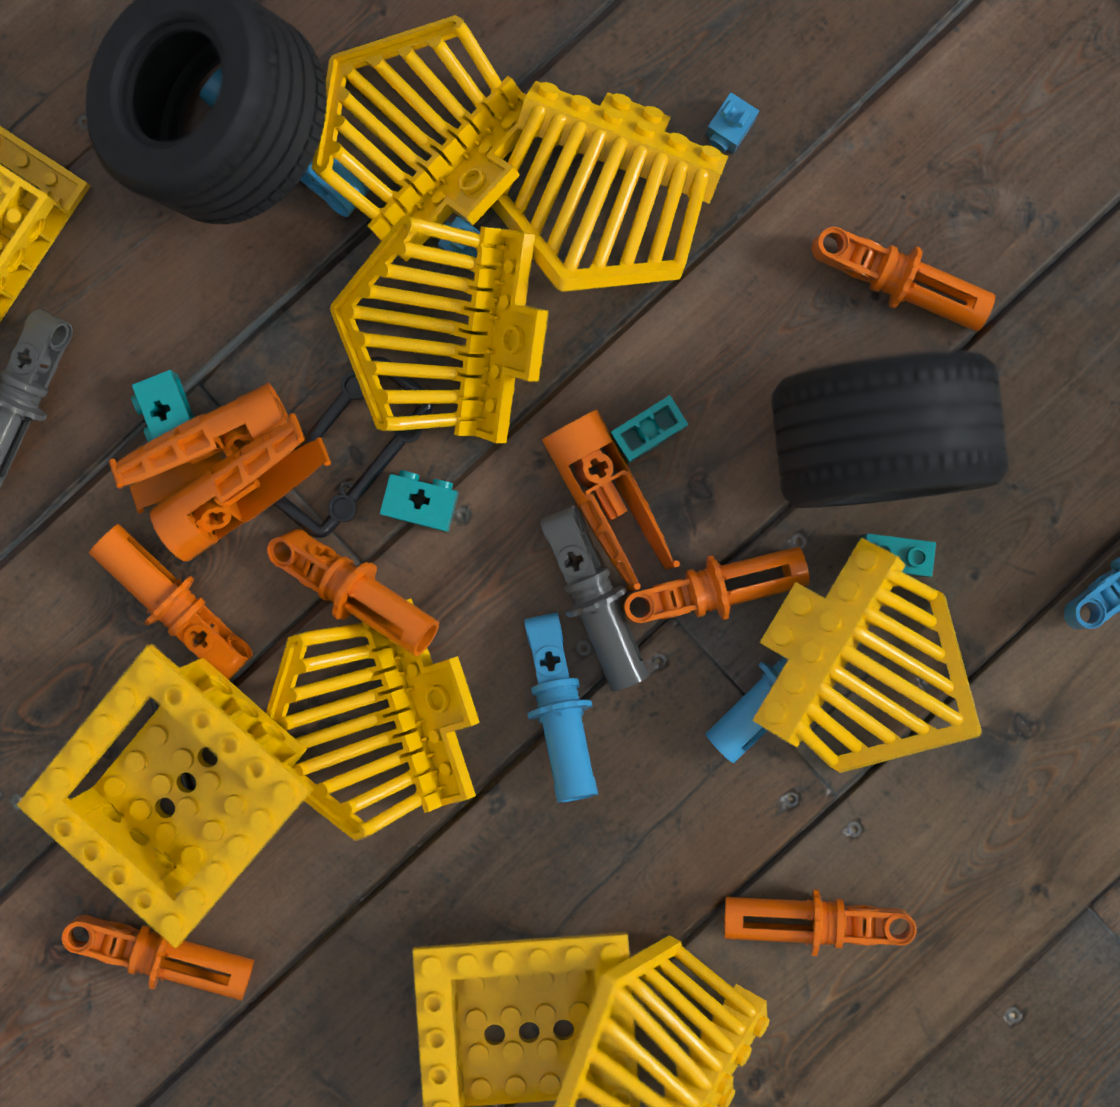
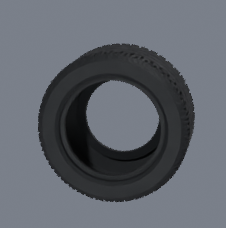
M135 0L111 25L94 57L86 91V118L89 137L102 166L125 188L199 222L219 225L240 223L257 217L272 206H275L295 187L306 172L316 153L323 133L327 107L326 82L319 58L304 35L290 23L255 0ZM221 63V84L214 106L205 120L194 131L183 137L185 112L195 89L203 78Z
M923 352L844 362L803 371L782 379L772 393L771 404L772 412L774 413L777 455L780 456L778 457L780 477H783L780 479L783 497L795 508H821L943 495L999 484L1008 471L1009 461L1008 452L1005 451L1007 449L1006 436L1003 429L1004 419L1001 408L1000 387L998 386L999 376L995 364L984 354L978 352Z

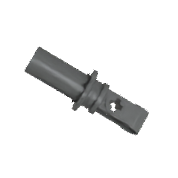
M41 308L34 310L27 317L23 332L11 353L9 363L0 374L2 379L0 381V489L30 423L34 420L42 421L47 418V414L39 408V403L42 397L47 396L49 383L57 371L59 361L73 335L71 324ZM21 355H27L29 356V359L21 357ZM40 364L47 365V368L40 367Z
M572 505L542 517L541 526L543 533L552 547L558 565L567 582L563 585L566 593L570 594L573 602L565 610V614L568 617L576 616L581 618L611 691H619L643 681L649 676V672L618 602L621 599L619 597L627 592L626 587L612 586L608 578L610 575L608 567L601 566L579 509ZM573 553L575 556L581 555L583 560L581 562L579 560L573 561L571 555Z

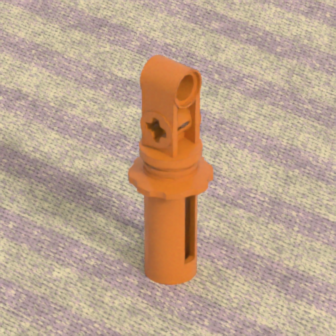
M839 227L825 229L812 242L813 256L819 262L839 269L850 277L870 283V290L875 292L881 290L889 294L888 304L892 309L897 308L901 301H907L975 332H978L984 326L995 302L994 293L921 262L923 251L920 247H914L907 255L898 252V247L889 245L886 249L870 239L856 236ZM825 237H830L836 241L838 246L836 253H829L825 250L823 246ZM915 280L921 284H924L944 294L954 297L960 301L965 302L966 305L960 304L954 300H951L938 293L928 290L922 286L917 285L916 283H913L912 281Z
M119 523L110 529L89 551V554L148 609L147 613L151 615L144 622L147 626L156 621L162 622L168 628L167 633L171 637L175 635L199 659H206L228 680L252 658L253 653L249 645L242 638L234 634L219 617L214 615L205 606L206 601L202 597L200 599L196 598V595L191 593L189 589L194 578L189 576L184 582L181 579L175 578ZM202 631L207 634L206 637L201 633Z
M301 529L291 530L269 542L267 554L270 561L275 566L280 567L298 579L304 586L316 591L323 600L331 601L333 603L332 616L337 620H344L352 614L415 657L421 655L431 644L438 631L439 621L375 580L377 567L373 563L365 562L357 567L354 565L353 560L346 556L341 557L332 548L315 540Z
M799 546L725 565L719 564L714 556L711 555L706 557L705 569L697 570V572L694 569L686 570L685 580L678 579L628 594L622 601L621 609L625 618L632 623H645L657 619L663 620L691 613L692 610L697 618L705 616L706 612L716 610L721 619L726 620L729 619L732 605L791 591L795 582L804 587L809 586L808 566ZM779 566L782 567L784 577L729 591L726 590L724 580ZM636 597L642 598L647 604V611L640 618L633 616L630 612V603Z
M813 889L811 900L808 898L807 901L743 897L725 898L724 939L806 943L807 946L810 944L811 956H817L820 946L825 944H832L834 948L842 949L844 942L856 945L884 944L903 946L909 944L915 938L917 931L915 922L903 909L871 905L845 906L843 899L825 902L821 900L819 889ZM743 916L808 919L810 924L743 921ZM899 918L905 919L907 921L906 930L902 934H892L889 930L892 921Z
M90 915L76 917L62 933V943L68 951L95 958L106 964L128 967L127 973L135 975L138 972L149 976L148 986L153 990L156 988L158 980L161 979V981L168 980L242 1001L255 962L251 958L186 940L175 948L159 933L151 931L149 926L143 925L139 930L124 923L107 921ZM80 926L85 928L89 933V940H78L74 935V927ZM170 957V958H173V959L181 960V961H184V962H188V963H191V964L199 965V966L206 967V968H209V969L217 970V971H220V972H224V973H227V974H231V976L224 975V974L217 973V972H213V971L206 970V969H203V968L195 967V966L188 965V964H185V963L177 962V961H174V960L168 959V958Z

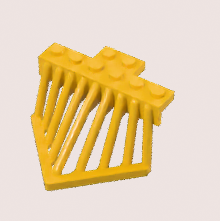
M454 15L336 53L330 57L326 76V118L311 169L318 177L371 219L367 226L381 242L401 217H412L443 224L454 212L473 226L520 176L516 169L503 159L513 150L522 132L516 126L526 94L520 91L511 77L507 76L503 81L500 80L462 18ZM455 37L459 38L491 90V94L487 98L482 94L444 42L445 40ZM427 46L434 50L477 108L472 114L458 102L414 50ZM400 55L461 126L456 129L444 121L385 60ZM367 65L375 69L446 142L441 145L426 135L356 69ZM346 79L431 158L425 161L415 154L345 88ZM342 105L415 171L416 174L411 176L403 172L341 115ZM338 131L393 180L401 190L399 192L392 191L337 142ZM334 158L384 201L386 206L378 208L332 169ZM415 233L409 243L423 245L430 236ZM399 256L405 262L410 259V257Z
M535 81L525 96L516 126L522 132L507 163L512 165L518 172L533 139L540 137L543 140L515 202L508 196L511 184L491 207L509 230L535 234L532 258L560 291L679 280L687 263L702 201L710 204L729 156L722 154L715 147L701 146L693 143L682 134L665 132L671 118L670 116L665 115L656 107H645L632 102L629 97L623 94L607 92L599 106L592 103L585 96L571 95L563 92L552 83ZM557 145L563 146L562 152L530 223L524 216L553 149ZM578 153L584 154L546 243L540 236L573 159ZM598 160L602 161L605 164L563 264L557 256L592 171ZM622 169L626 173L590 268L577 269L610 186L618 170ZM640 177L647 179L619 265L606 266L635 186ZM663 185L667 187V194L646 263L634 264L659 187ZM681 193L688 196L689 200L674 259L662 261Z
M401 217L330 305L331 315L376 429L400 431L455 426L454 435L476 436L494 443H507L515 377L526 381H539L545 331L547 328L548 311L525 305L535 234L482 226L480 234L418 218ZM415 233L475 247L478 253L476 257L409 243ZM399 255L469 269L475 273L474 279L391 263ZM381 276L383 278L463 291L472 295V299L468 301L373 284ZM362 298L377 299L455 312L469 316V322L358 306L357 304ZM355 319L447 333L466 338V345L365 333L359 331ZM366 347L451 357L463 361V367L371 361ZM377 375L459 381L461 384L459 390H383ZM389 404H458V407L454 413L394 417Z
M861 537L827 596L824 598L795 582L761 639L760 643L788 659L752 721L795 747H798L802 740L829 767L839 773L980 736L982 732L946 596L940 591L903 573L902 571L906 565L898 556ZM900 586L927 600L931 605L933 615L891 592L892 587ZM881 606L890 607L925 626L927 629L938 632L942 647L880 612L879 609ZM870 624L892 634L936 661L946 664L950 680L868 631L867 629ZM861 643L954 698L957 702L959 713L856 650L858 644ZM847 663L852 664L952 726L936 729L844 669ZM837 682L853 691L918 735L901 739L889 728L834 690L833 686ZM825 701L830 703L883 741L884 744L867 747L821 708ZM813 720L852 752L839 756L836 755L812 731L810 725Z
M412 598L407 599V601L413 604ZM364 622L308 631L288 637L266 710V714L287 731L376 702L388 700L390 707L295 738L307 749L377 725L395 721L397 728L305 760L292 767L296 773L314 788L304 801L354 841L377 832L421 805L424 813H427L441 806L468 800L476 796L455 731L480 723L458 656L433 664L428 647L421 655L415 657ZM362 636L368 638L369 641L367 645L304 658L307 646ZM363 659H374L376 663L375 666L295 687L299 674ZM380 679L383 686L286 716L290 703ZM401 742L403 749L319 784H315L305 776L388 745ZM406 762L409 764L410 770L343 803H340L330 795L333 792ZM415 783L417 790L413 795L364 822L354 814Z
M669 935L603 974L554 1107H575L579 1093L600 1107H629L586 1080L585 1076L590 1063L597 1066L649 1107H728L735 1094L733 1089L734 1077L732 1074L738 1065L744 1066L752 1051L751 1043L756 1036L762 1037L768 1027L770 1019L767 1018V1002L738 984L734 988L686 950L682 946L681 941ZM674 957L721 995L725 999L724 1004L721 1005L669 959ZM654 968L663 972L712 1014V1022ZM639 977L649 982L701 1031V1039ZM622 987L631 990L688 1047L690 1057L630 993ZM614 1000L676 1064L677 1077L668 1071L616 1022L610 1019L609 1012ZM602 1031L664 1086V1098L598 1050L597 1044Z

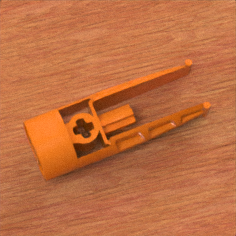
M268 382L237 397L236 400L207 414L198 415L130 452L117 462L114 458L110 459L109 464L116 487L122 488L123 486L133 484L129 488L137 513L141 514L144 512V507L162 502L179 489H183L205 474L212 466L272 429L290 421V418L276 391Z
M597 409L542 439L545 448L576 502L577 507H579L591 528L592 533L627 584L625 586L627 592L639 590L641 585L594 495L590 494L592 491L595 492L610 521L624 514L628 510L612 480H614L664 569L668 570L679 567L680 562L677 560L673 561L662 531H660L649 508L650 506L645 500L633 473ZM604 446L609 457L601 452V447ZM572 463L575 466V475L578 482L585 487H590L584 492H582L579 484L577 483L573 473L569 468V465H571ZM613 464H614V466H615L616 470L618 471V473H616V474H614V475L612 476V474H613ZM597 465L600 472L591 475L588 468Z
M290 414V421L272 429L212 466L205 474L189 485L179 489L153 507L150 511V518L156 533L177 558L183 561L192 560L244 522H249L309 477L323 463L325 466L331 465L322 438L319 437L294 450L305 438L296 414Z

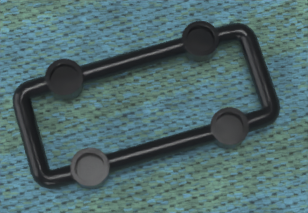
M381 356L371 358V361L391 362ZM354 371L347 373L343 377L340 395L304 437L305 440L294 450L319 437L322 438L352 400L364 398ZM388 376L403 390H425L410 377ZM420 404L412 415L404 416L428 415L433 410V404ZM423 429L394 431V437L347 494L337 495L331 499L328 506L329 515L321 525L285 496L273 505L315 538L327 537L340 522H348L355 517L358 500L406 443H414L420 439Z

